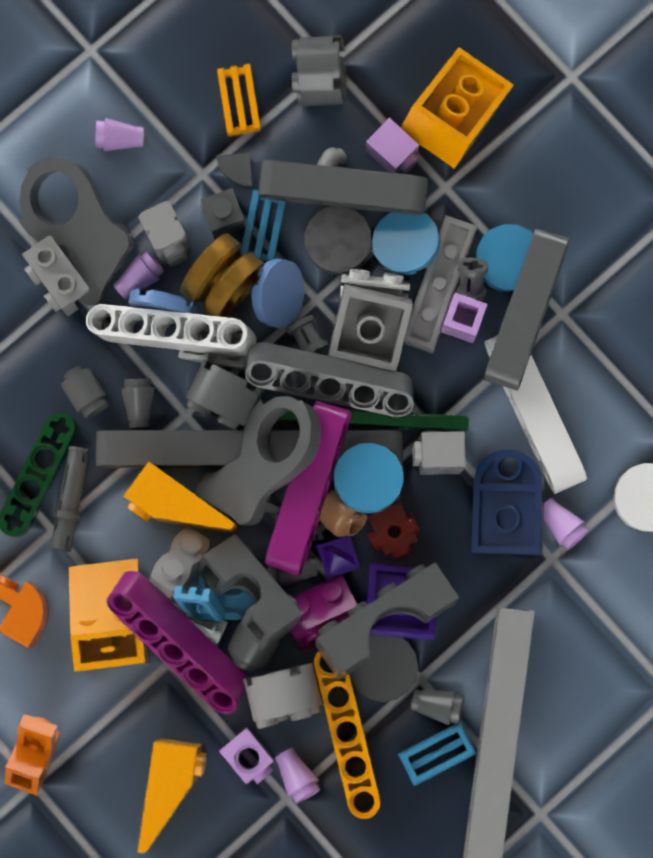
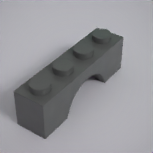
M436 563L427 568L424 564L417 566L406 575L407 581L399 586H396L394 582L387 585L377 593L379 598L367 605L363 601L347 612L350 616L339 624L336 620H333L318 630L320 636L316 638L315 646L338 680L368 661L371 655L369 633L371 628L380 619L392 614H408L420 619L424 623H428L456 604L459 596Z

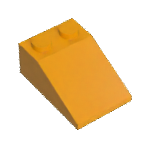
M459 47L414 103L401 129L419 145L455 169L514 85Z
M150 462L146 464L124 494V497L131 501L127 508L146 522L153 517L162 523L235 534L239 529L234 522Z
M163 738L154 741L138 852L146 853L154 844L196 782L198 776L202 777V774L205 773L207 753L201 752L202 744Z

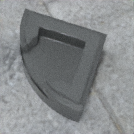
M250 153L216 155L219 169L229 181L241 188L253 189Z

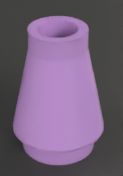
M105 118V121L96 120L95 148H103V152L143 147L144 127H136Z
M146 251L143 255L138 254L121 277L113 283V286L124 299H128L132 290H142L161 280L159 276L165 271L155 257Z
M553 498L544 503L543 519L558 544L560 546L564 545L568 550L571 549L588 533L589 530L584 526L585 521L558 504Z
M290 748L275 757L288 798L292 797L295 804L310 798L320 791L317 785L319 779L300 759L294 748Z

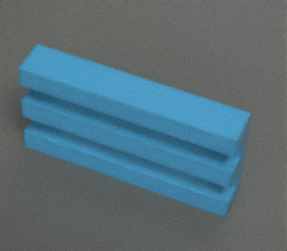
M253 190L240 256L252 252L263 262L275 259L286 201L264 199L258 196V190ZM259 201H263L265 203L255 252L249 251L258 204ZM274 203L278 204L267 255L262 254L271 205Z
M183 586L175 587L173 598L190 620L218 623L224 621L225 609L211 589L203 588V594L201 595L199 590L194 587H189V593L186 592Z
M460 722L398 753V756L413 785L416 786L477 753ZM458 732L460 738L410 763L408 757ZM464 744L465 751L416 775L415 769Z

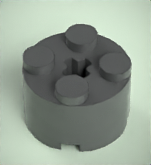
M341 35L301 37L298 40H292V58L294 61L297 60L298 72H292L293 93H297L299 105L323 106L345 104L347 74L346 62H343V57L339 56V52L345 51Z
M203 360L186 395V398L189 399L186 406L204 415L211 416L215 412L219 414L218 422L235 430H242L251 410L262 399L266 389L256 387L248 382V380Z

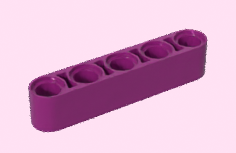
M316 401L313 406L321 424V442L316 457L301 474L289 482L265 559L266 566L298 576L301 575L351 418L350 410Z
M136 571L124 572L107 597L106 603L110 611L212 709L222 714L233 713L246 691L244 679L248 678L246 674L145 576Z

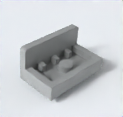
M47 236L22 254L29 264L24 270L35 285L42 282L49 292L44 297L54 311L57 312L62 309L68 317L78 310L74 302L88 293L90 289L51 236Z

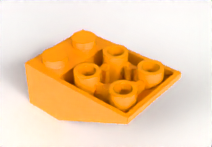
M138 558L69 567L70 635L74 672L150 663L148 646L110 611L106 603L107 597L124 572L136 571L140 573Z

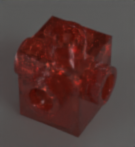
M400 502L368 516L367 520L372 528V532L367 533L375 552L382 550L384 557L392 554L394 560L413 552L411 545L418 541L415 535L420 533V529L412 513L406 516ZM396 528L400 536L398 538H391L388 535V529Z

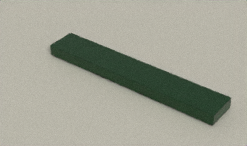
M347 409L351 411L349 426L445 432L464 431L465 433L469 427V418L467 416L409 413L406 416L393 417L365 410ZM287 412L277 420V422L299 423L297 416L293 412Z

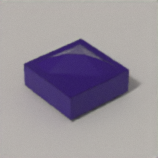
M345 536L317 546L327 579L361 569L351 537Z

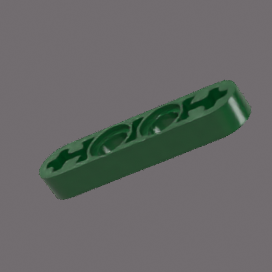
M56 412L46 419L0 512V529L8 536L22 537L31 529L68 453V447L72 445L76 437L77 424L67 413ZM64 419L67 420L65 425L69 428V432L59 435L56 442L63 445L59 451L53 445L44 443L46 437L53 441L56 431L52 426L54 423L60 424ZM43 450H51L55 455L54 464L47 469L40 468L36 462L37 455ZM27 481H35L40 487L39 495L33 500H26L21 494V488ZM17 499L22 504L31 506L32 509L30 513L25 509L22 510L19 519L24 522L21 528L15 527L11 531L9 530L11 524L7 522V518L9 515H17L20 507L13 505Z

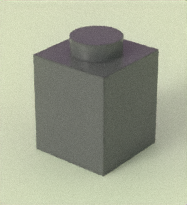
M233 188L200 199L214 241L223 234L228 233L232 235L245 230V221Z

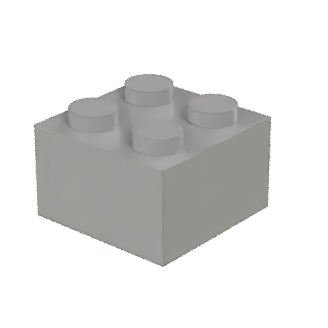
M344 283L329 345V356L396 372L413 307L412 300Z

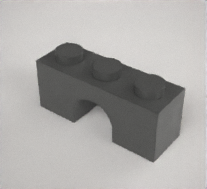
M236 534L202 556L197 572L218 597L228 590L241 589L249 593L253 598L255 604L247 609L241 625L262 650L295 628L303 614L297 601L283 591L278 585L275 575L261 565L255 558L252 548L246 542H242Z

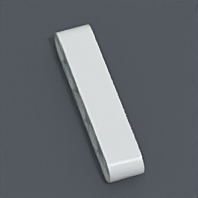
M99 304L92 307L86 316V325L92 333L105 341L238 357L248 355L250 347L256 344L254 332L241 320L235 318ZM111 317L110 325L102 330L103 321ZM144 320L143 328L138 333H133L135 324ZM172 324H176L175 333L170 337H166L165 332L167 328ZM209 327L210 332L206 339L198 341L199 332L203 328ZM237 331H243V337L240 342L231 345L232 335Z
M497 336L484 341L489 358ZM531 355L519 390L516 391L504 386L503 388L552 492L556 494L586 481L587 476Z

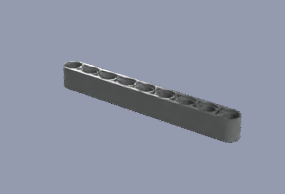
M244 430L97 431L95 467L144 468L150 462L157 468H223L240 457ZM271 430L268 448L275 462H281L291 455L299 440L300 430ZM347 430L339 458L347 449L358 444L375 443L388 448L397 456L403 467V432L390 430Z

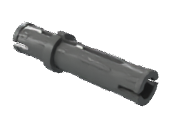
M75 446L68 447L57 510L53 511L52 516L55 518L49 549L63 552H71L76 522H80L81 517L78 511L90 454L89 449Z

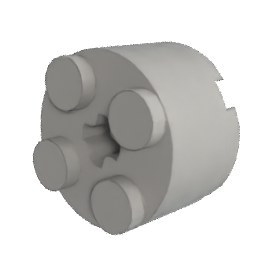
M313 663L244 679L253 722H256L258 729L288 720L287 715H290L291 721H295L321 712L320 706L322 701Z

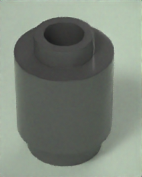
M77 366L64 374L65 381L61 384V387L77 413H82L85 419L96 416L109 406L106 400L107 394L90 368L82 369L81 366Z

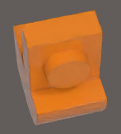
M1 574L0 600L11 605V608L0 625V633L27 648H34L48 622L49 607L46 597L35 584L28 581L24 583L20 592L16 589L19 584Z
M23 715L18 725L17 744L5 767L4 784L36 796L38 795L60 738L61 732L57 731V725L52 724L43 717Z

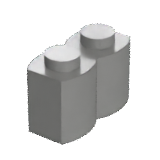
M187 527L175 536L169 552L156 562L149 581L173 604L176 603V600L173 598L175 587L183 586L184 588L186 583L198 573L197 568L202 556L208 551L210 540L194 529Z

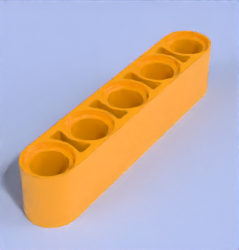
M318 652L314 659V666L348 807L356 817L368 819L378 812L380 798L350 675L347 674L338 680L333 672H325L320 666L322 655ZM340 686L347 690L349 698L345 705L336 707L329 702L328 694L332 688ZM344 721L352 722L357 728L356 736L350 741L341 740L336 733L337 727ZM353 756L360 757L365 762V769L358 776L350 775L345 769L346 761ZM368 792L373 796L374 803L370 809L362 811L355 807L353 800L358 793Z

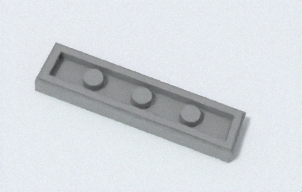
M445 215L439 232L441 239L439 253L433 263L426 269L411 311L403 344L433 354L461 275L457 270L458 262L467 258L477 229L476 225Z

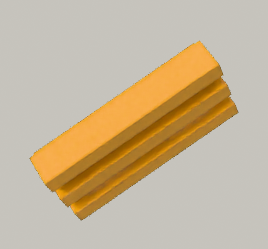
M250 64L243 65L244 67L240 68L232 66L227 70H224V68L217 69L228 136L261 131ZM239 76H245L253 125L246 126ZM226 78H232L240 127L233 128Z

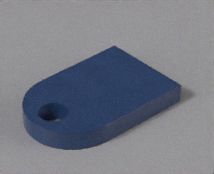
M508 449L494 452L481 462L474 477L471 553L542 555L544 477L542 471L532 458L520 451ZM508 458H514L518 462V471L511 477H505L501 473V464Z

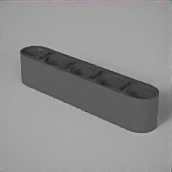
M265 160L262 161L258 196L277 201L423 215L425 213L428 179L407 174Z
M536 228L491 353L484 381L516 391L519 390L561 270L570 238Z
M267 342L256 343L248 351L245 376L248 382L256 387L393 417L406 416L413 409V381L405 373ZM259 363H264V364H266L267 366H260V365H257V364H259ZM292 371H299L302 373H292ZM331 378V379H335V380H334V381H328V380H325V379Z

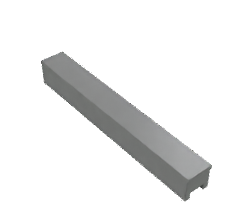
M501 607L496 608L463 858H502L535 613L533 610L521 611Z

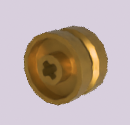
M228 233L223 234L196 260L184 278L180 292L194 303L205 300L204 312L209 316L228 317L250 293L253 285L257 283L260 278L257 274L265 263L252 252L240 256L241 243Z

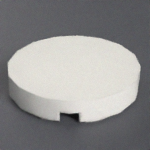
M642 463L629 468L619 477L613 497V504L622 521L633 529L645 532H653V463Z

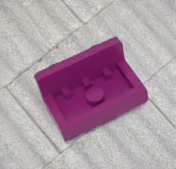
M343 574L293 596L299 605L300 611L303 613L295 628L291 630L300 651L317 648L315 642L316 638L320 636L318 630L333 620H336L339 624L350 616L347 612L357 605Z

